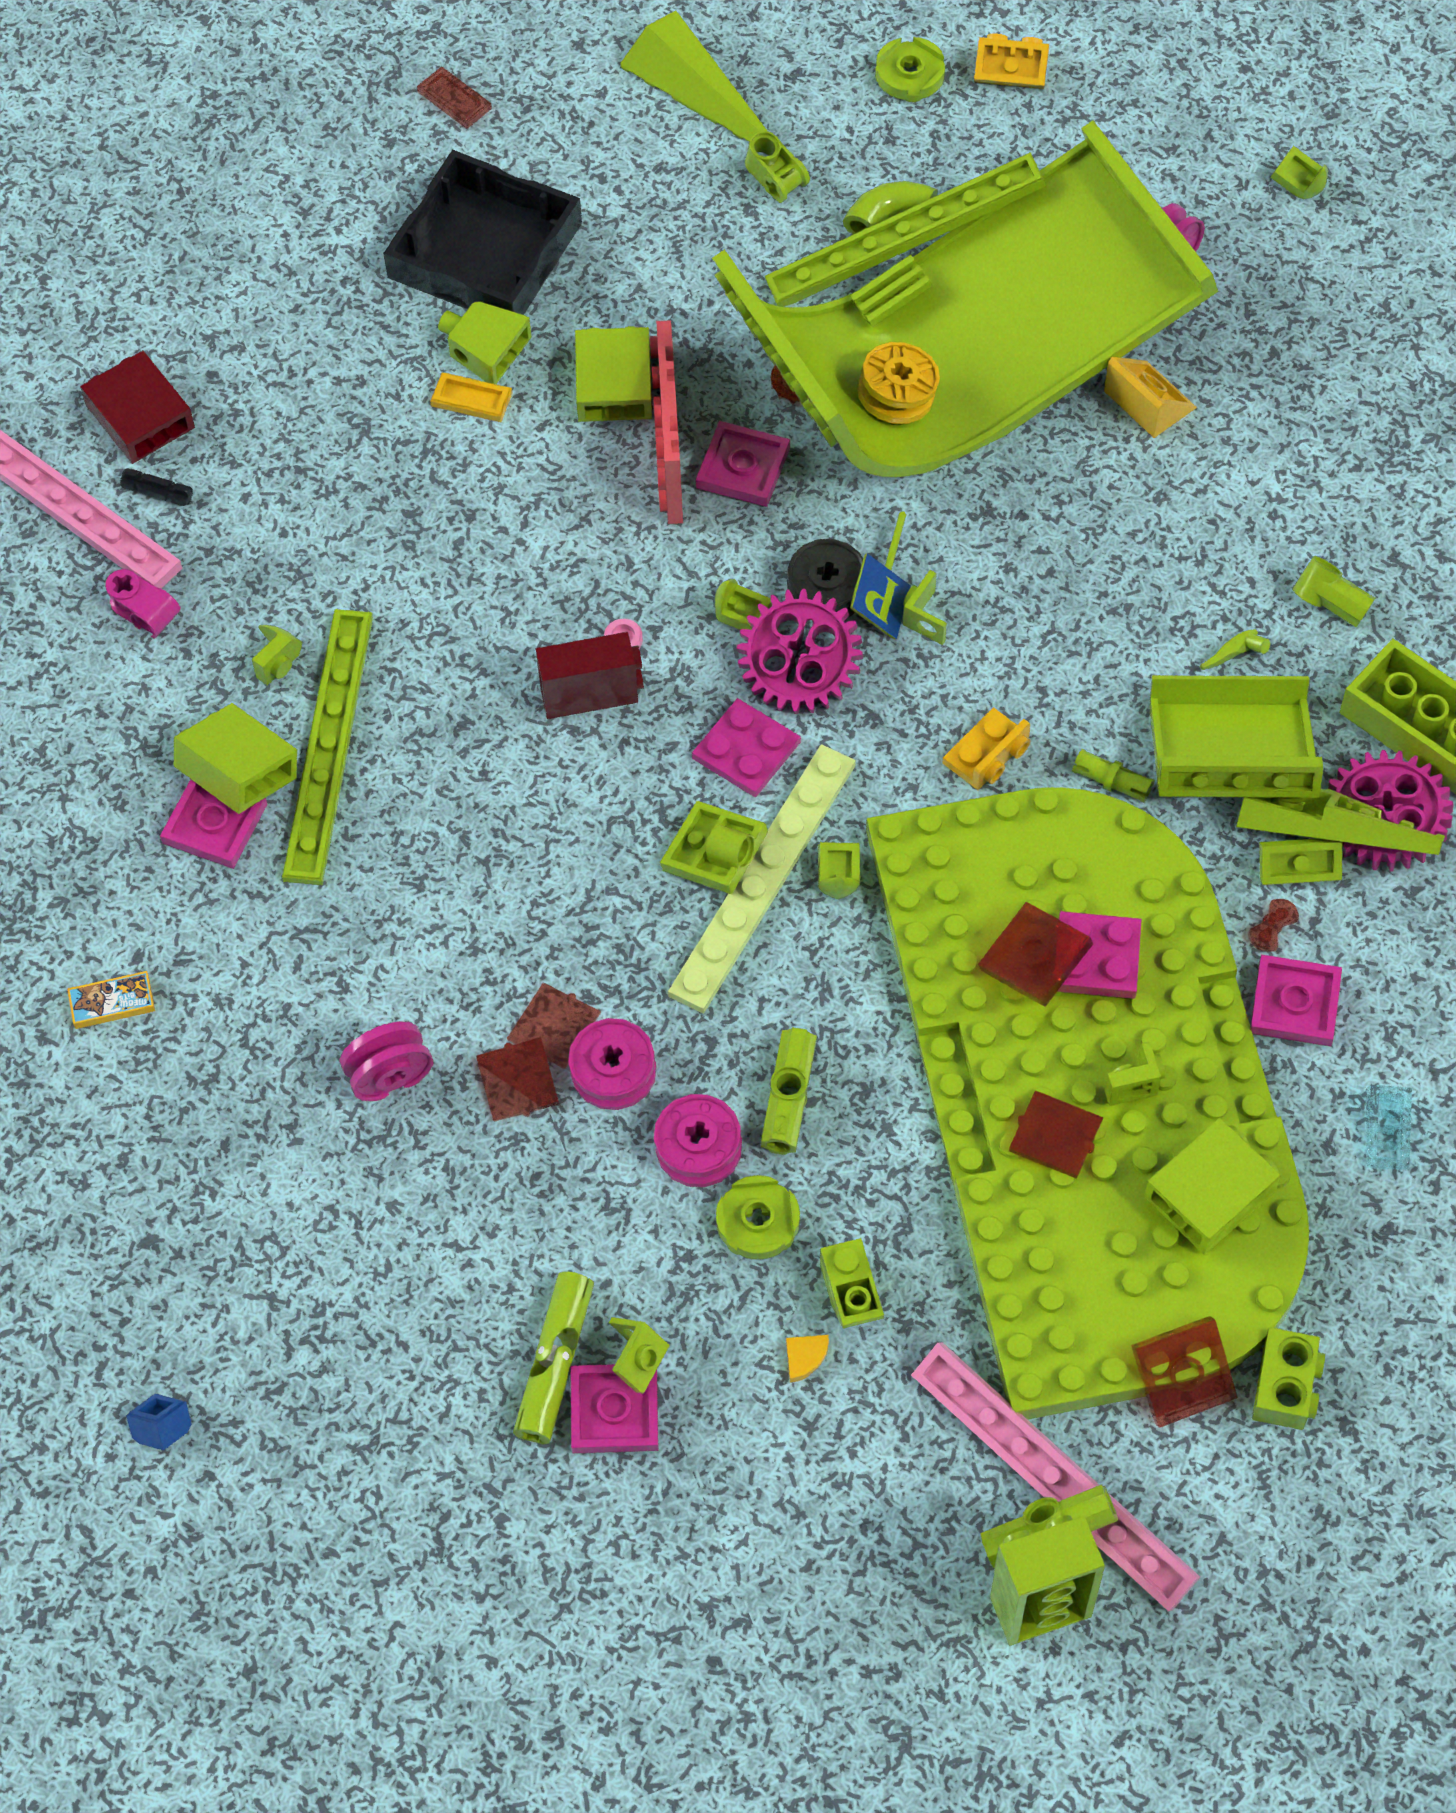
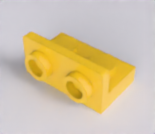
M996 33L988 34L987 38L979 37L974 82L1044 89L1049 44H1045L1042 39L1035 37H1024L1022 41L1008 40L1006 35Z
M993 707L943 757L942 764L977 790L986 782L993 784L1003 774L1005 770L1004 764L1012 756L1016 759L1020 758L1028 749L1031 742L1029 739L1030 723L1023 719L1017 725Z

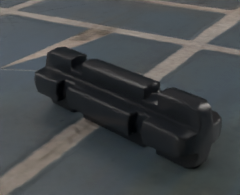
M126 468L122 472L120 480L122 488L132 491L138 489L139 493L164 501L170 499L171 503L181 506L189 505L191 502L193 489L190 486L175 484L173 481L145 474L134 469Z

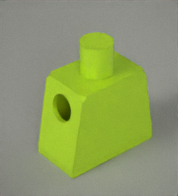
M479 301L472 303L462 317L449 310L445 311L438 324L439 331L448 334L450 357L484 381L492 384L498 383L532 338L529 317Z

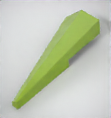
M676 10L647 25L620 63L621 68L626 72L630 71L637 75L653 88L657 87L671 95L672 99L711 122L722 125L740 139L744 138L750 142L751 137L755 133L767 131Z
M1320 789L1319 798L1244 797L1236 825L1239 828L1435 855L1440 854L1445 838L1441 834L1434 835L1414 829V823L1407 820H1401L1399 824L1381 818L1382 810L1331 789Z

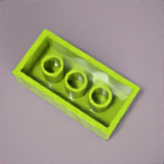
M1392 638L1345 689L1339 713L1394 752L1402 751L1403 758L1407 761L1414 755L1418 756L1417 767L1421 768L1430 763L1432 765L1430 777L1442 774V785L1450 787V791L1456 794V681Z
M1070 1515L1058 1517L1048 1522L1044 1530L1029 1534L1027 1530L1018 1531L1004 1538V1544L999 1545L990 1599L1009 1646L1092 1617L1105 1564L1085 1516L1072 1519Z

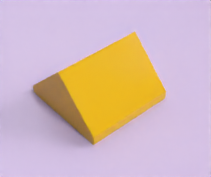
M1112 357L1109 360L1104 392L1153 438L1197 408L1148 361Z

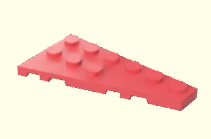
M671 320L656 321L657 336H650L651 359H659V366H652L653 389L660 388L661 396L653 397L660 512H667L668 524L683 523L672 326Z

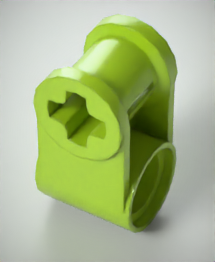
M760 131L751 137L744 161L745 167L774 199L782 203L787 199V194L798 186L805 187L809 184L810 176L804 164L794 157L776 135L768 131ZM757 152L766 153L768 156H761Z

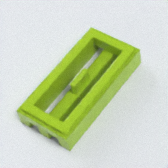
M910 254L850 295V297L870 326L873 327L931 288L932 283ZM916 278L919 280L907 289H905L904 291H902L901 293H899V290L901 288H903ZM896 295L894 298H892L891 300H889L888 302L874 310L872 313L869 311L885 299H890L891 297Z

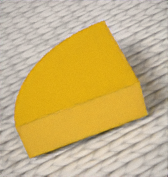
M829 1335L786 1338L790 1383L807 1378L822 1364L828 1352Z

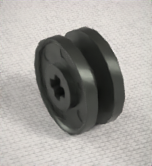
M817 539L804 544L792 555L789 563L787 590H790L794 599H799L802 588L806 589L808 599L813 600L815 594L820 591L823 604L835 598L837 602L835 612L847 608L848 617L855 613L850 606L863 557L851 545L836 539Z

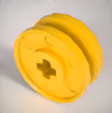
M888 342L876 346L867 354L863 363L862 374L857 385L858 398L865 410L877 419L891 424H909L918 421L930 411L933 404L935 392L940 381L938 366L933 358L921 348L905 342Z

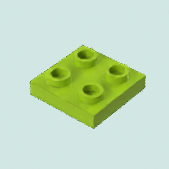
M696 801L660 861V865L664 872L732 895L768 833L767 826L764 822Z

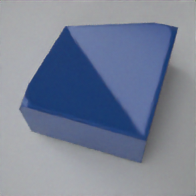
M156 1393L126 1415L132 1438L139 1444L160 1450H165L187 1434L192 1425L185 1401Z

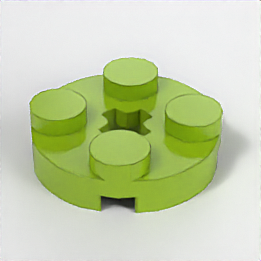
M913 37V42L906 41L902 43V38L894 39L884 45L877 54L875 78L881 89L892 97L908 102H918L922 98L929 97L938 91L945 77V63L941 49L933 42L924 38ZM916 66L917 71L908 72L903 67L911 68Z
M754 1175L741 1178L731 1185V1189L725 1193L723 1198L721 1196L717 1204L716 1225L719 1236L728 1249L736 1255L749 1259H768L791 1247L799 1231L800 1209L798 1201L790 1190L788 1192L785 1187L779 1185L778 1181L771 1177ZM761 1209L762 1215L770 1216V1219L764 1221L763 1225L760 1226L754 1225L753 1222H748L746 1218L753 1216V1210Z

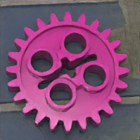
M803 588L799 599H794L790 590H786L785 601L780 602L775 595H771V608L768 609L759 603L757 606L761 616L759 618L751 615L747 616L748 623L753 627L752 630H740L741 637L747 640L748 643L737 645L738 652L747 655L738 660L739 668L750 669L742 676L745 683L756 681L751 688L754 696L765 691L763 698L765 705L777 699L778 711H782L789 703L792 704L794 714H798L801 705H807L810 713H814L815 703L819 701L828 709V697L830 695L839 700L843 699L839 689L841 685L852 689L853 682L848 677V674H860V667L852 661L863 659V652L853 648L862 643L861 635H850L857 629V623L855 620L844 623L849 615L848 609L843 608L835 612L836 599L832 598L826 604H823L820 591L815 594L813 600L808 599L806 589ZM812 620L814 624L805 640L808 654L802 653L800 655L795 678L789 684L786 680L795 664L793 650L800 649L806 623ZM785 621H794L798 624V629L792 635H782L778 632L780 624ZM829 632L835 636V640L828 647H819L814 643L817 635ZM779 656L785 659V665L779 671L773 672L765 668L766 662L771 657ZM810 668H817L822 672V677L815 683H806L802 680V675Z
M1381 750L1380 759L1374 760L1372 755L1366 752L1363 764L1352 758L1350 759V771L1339 767L1337 772L1338 780H1329L1328 789L1382 810V819L1399 824L1401 820H1407L1414 823V826L1417 827L1416 830L1434 835L1441 834L1445 836L1443 842L1447 840V828H1451L1453 818L1450 815L1453 812V801L1448 800L1450 797V787H1441L1442 774L1430 777L1432 768L1430 763L1421 768L1417 767L1418 756L1414 755L1408 762L1403 761L1402 751H1398L1394 759H1388L1386 751ZM1407 789L1413 791L1414 793L1405 795L1398 791ZM1365 790L1372 792L1374 795L1366 797L1361 796L1358 792ZM1342 842L1344 844L1343 856L1345 858L1355 852L1358 854L1357 865L1360 866L1366 859L1372 860L1373 870H1377L1381 862H1386L1389 871H1394L1396 861H1401L1403 866L1409 869L1412 857H1415L1421 863H1424L1426 859V853Z

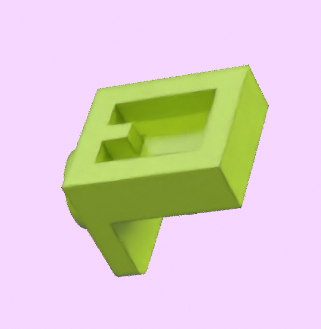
M1150 1042L1141 1043L1138 1057L1139 1066L1133 1064L1122 1065L1113 1072L1108 1073L1105 1093L1109 1106L1158 1095L1160 1080L1165 1078V1068L1160 1054L1154 1055Z

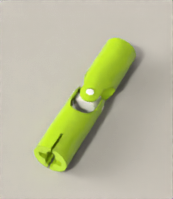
M564 1271L560 1272L557 1276L537 1346L535 1360L529 1373L513 1429V1434L520 1439L540 1444L550 1443L568 1380V1372L577 1348L594 1287V1282L582 1274ZM557 1336L561 1340L563 1346L553 1345L554 1340Z

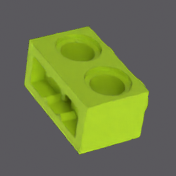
M1272 1327L1268 1328L1263 1346L1252 1420L1303 1430L1308 1418L1315 1419L1319 1403V1393L1312 1392L1314 1378L1321 1379L1326 1355L1325 1353L1318 1352L1320 1337ZM1294 1354L1302 1360L1303 1365L1291 1366L1285 1362L1283 1356ZM1280 1394L1291 1395L1296 1400L1297 1405L1292 1407L1284 1406L1278 1401L1276 1396Z

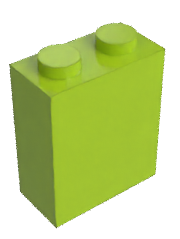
M628 326L625 328L575 330L578 422L652 419L649 327Z
M230 703L174 737V767L236 813L240 814L296 779L298 749L234 703Z
M1219 1117L1148 1180L1144 1198L1197 1249L1206 1255L1276 1192L1281 1174L1278 1173L1276 1164L1267 1155H1259L1248 1144L1245 1135L1233 1125L1228 1126Z

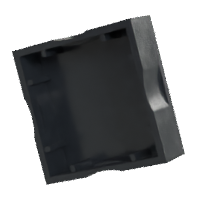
M452 149L428 185L422 202L406 218L383 253L387 278L465 309H469L472 303L479 301L524 315L582 224L580 198L536 181L515 177L495 165Z

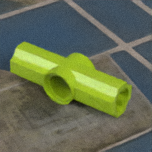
M792 1027L788 1030H782L775 1070L771 1077V1091L761 1138V1147L769 1150L771 1153L786 1155L788 1153H796L817 1042V1035L811 1034L806 1029ZM785 1087H793L798 1092L793 1095H785L780 1090Z
M1101 1484L1059 1502L1052 1497L1037 1499L1026 1507L1022 1517L980 1533L982 1544L992 1567L995 1568L999 1545L1004 1544L1003 1539L1015 1532L1027 1530L1029 1534L1044 1530L1048 1522L1065 1515H1070L1072 1519L1085 1516L1091 1532L1117 1522V1513L1106 1487Z

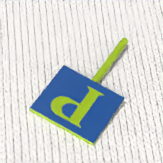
M901 511L898 515L885 566L868 553L864 555L850 606L853 611L893 639L898 637L904 612V599L911 588V585L891 571L906 518L904 511Z

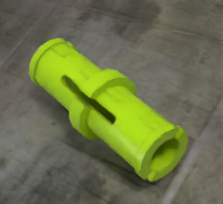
M1081 749L1074 762L1077 765H1074L1072 768V772L1103 784V789L1110 792L1112 789H1115L1140 800L1142 803H1145L1152 790L1150 787L1154 785L1155 781L1124 768L1123 763L1120 761L1110 762L1087 752L1085 749Z

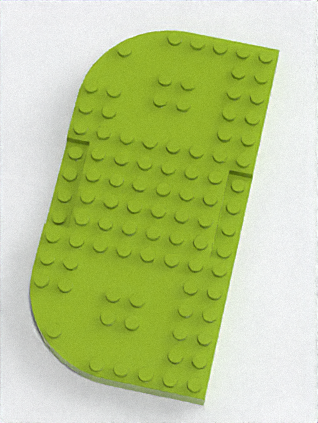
M1045 787L1019 790L867 818L866 833L1005 1398L1010 1403L1012 1409L1029 1420L1178 1391L1221 1377L1228 1373L1229 1370L1240 1365L1251 1355L1253 1356L1264 1345L1268 1328L1278 1329L1294 1302L1304 1274L1308 1255V1211L1282 1118L1276 1115L1254 1037L1250 1030L1251 1027L1236 980L1237 966L1211 883L1194 854L1173 831L1145 811L1105 794L1074 788ZM1060 911L1142 919L1135 999L1053 991ZM1150 1042L1154 1055L1160 1054L1165 1068V1078L1160 1080L1158 1095L1109 1106L1105 1093L1108 1073L1113 1072L1122 1065L1133 1064L1139 1066L1138 1057L1141 1043ZM1220 1117L1228 1126L1233 1125L1245 1135L1248 1144L1259 1155H1267L1276 1164L1281 1177L1276 1192L1204 1255L1144 1198L1148 1180Z

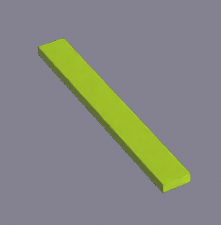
M1031 152L764 277L777 306L784 307L794 304L1046 187L1045 180Z
M334 609L282 875L283 882L323 885L373 621L372 612Z

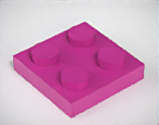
M719 421L696 477V488L768 507L790 450V439Z
M737 698L694 749L692 759L756 798L801 743V736Z
M190 779L160 835L162 844L234 869L268 805L266 798L238 814Z
M1060 911L1053 991L1135 999L1142 919Z
M1261 954L1250 1026L1252 1034L1331 1047L1334 1039L1342 967Z
M615 1364L571 1366L572 1454L659 1451L657 1370L645 1392L641 1394L636 1393L613 1372Z

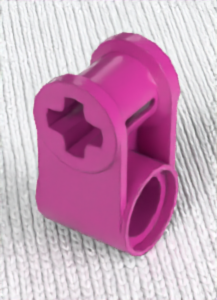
M120 569L111 573L106 580L105 587L110 596L112 610L133 623L137 629L140 630L142 627L151 632L153 639L180 612L181 608L178 602L169 593L150 584L133 571Z

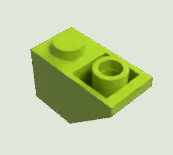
M862 1239L820 1248V1268L832 1308L842 1328L884 1319V1312Z

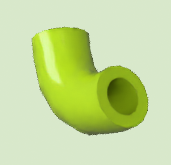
M909 181L883 183L863 193L845 215L843 225L849 233H858L937 196L938 189Z

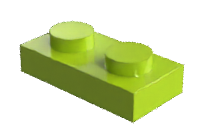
M1302 839L1259 842L1260 880L1262 885L1342 880L1341 841Z

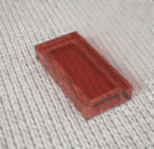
M442 66L417 86L418 93L466 129L492 109V105L488 100Z

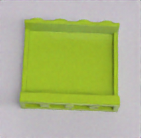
M1152 675L1150 717L1159 797L1319 798L1323 775L1322 757H1316L1307 702L1309 676Z

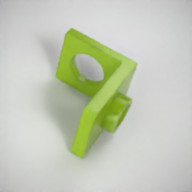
M929 570L919 586L913 585L904 599L903 625L943 645L946 641L947 623L923 611V608L936 591L937 573ZM920 621L930 624L936 630V633L925 629Z
M611 1317L609 1324L628 1340L613 1367V1372L636 1393L643 1394L670 1345L645 1322Z

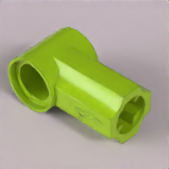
M1318 556L1312 557L1292 588L1294 593L1304 601L1316 607L1324 606L1355 627L1358 626L1376 599L1342 577V572L1336 566Z

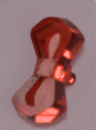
M1286 899L1271 900L1268 914L1264 916L1262 923L1248 931L1252 945L1261 951H1276L1279 947L1278 934L1282 931L1283 927L1294 924L1299 920L1296 906Z

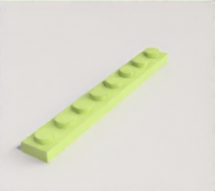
M822 744L819 746L769 827L766 837L732 895H727L668 991V997L703 1014L705 1013L853 771L856 760Z

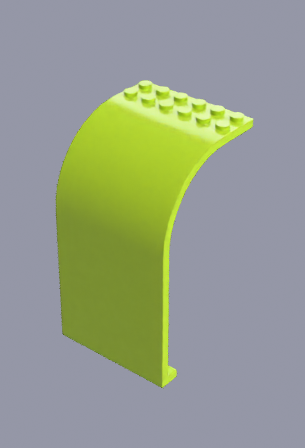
M1094 120L1081 128L1085 140L1040 170L1046 187L951 230L913 256L916 264L922 268L925 276L927 275L931 280L932 287L873 327L870 326L852 302L850 295L827 303L807 307H781L766 303L759 299L725 249L712 257L720 270L714 276L735 310L739 311L753 336L759 340L763 350L771 362L777 366L792 392H795L807 414L818 425L820 432L832 448L838 444L849 461L858 469L881 477L918 475L933 471L1006 436L1107 367L1112 357H1123L1219 292L1212 272ZM916 278L915 280L899 290V293H901L902 291H904L905 289H907L919 280ZM894 295L890 299H885L869 311L872 313L874 310H876L877 308H879L880 306L894 298L896 295ZM888 342H905L921 348L935 361L939 369L940 381L931 409L922 419L909 424H891L877 419L865 410L858 398L857 385L862 374L861 370L865 358L876 346Z

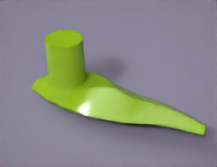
M1256 629L1244 631L1226 642L1214 656L1202 663L1200 668L1206 670L1219 666L1249 649L1265 654L1270 648V640L1258 636Z

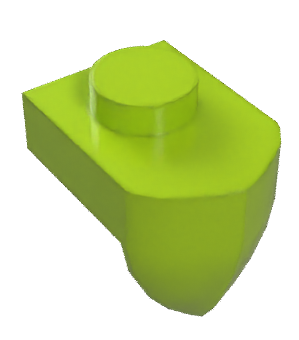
M1293 145L1270 178L1296 197L1309 199L1324 190L1328 178V168L1326 164L1322 167Z
M728 579L720 584L715 594L716 618L718 621L736 629L752 630L753 627L748 623L747 616L751 615L759 618L761 615L757 605L760 603L769 609L772 607L771 598L738 585L735 579Z
M259 625V630L269 640V643L252 658L256 678L268 686L275 678L281 679L287 675L292 667V661L300 654L302 641L282 628L272 625Z
M820 842L818 844L819 889L824 894L838 900L851 895L860 885V843Z

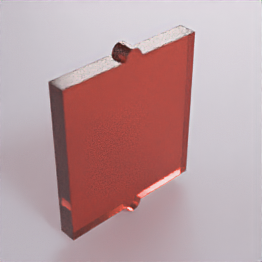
M543 982L507 1037V1040L532 1052L533 1058H539L540 1056L566 1069L570 1046L577 1034L589 1024L596 1022L601 1011L577 1000L574 993L567 995Z
M541 1037L515 1045L508 1042L504 1045V1048L476 1056L494 1122L522 1114L525 1117H529L533 1111L559 1105Z
M1035 1090L1025 1114L1018 1117L1019 1127L1009 1147V1152L1077 1179L1088 1153L1094 1152L1095 1145L1093 1142L1102 1124L1103 1117Z

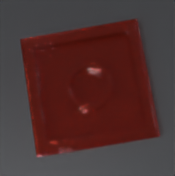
M1025 902L978 965L984 973L1046 1007L1092 947L1093 942L1088 935Z
M1211 1316L1131 1345L1139 1373L1146 1386L1145 1394L1153 1420L1159 1428L1238 1398L1217 1324ZM1210 1347V1360L1216 1358L1220 1370L1204 1377L1203 1365H1200V1361L1192 1356H1188V1354ZM1169 1362V1366L1163 1374H1152L1151 1368ZM1188 1362L1195 1363L1198 1366L1199 1376L1196 1379L1178 1383L1175 1376L1176 1373L1191 1368L1192 1366ZM1167 1376L1172 1381V1384L1156 1386L1155 1384L1156 1380Z

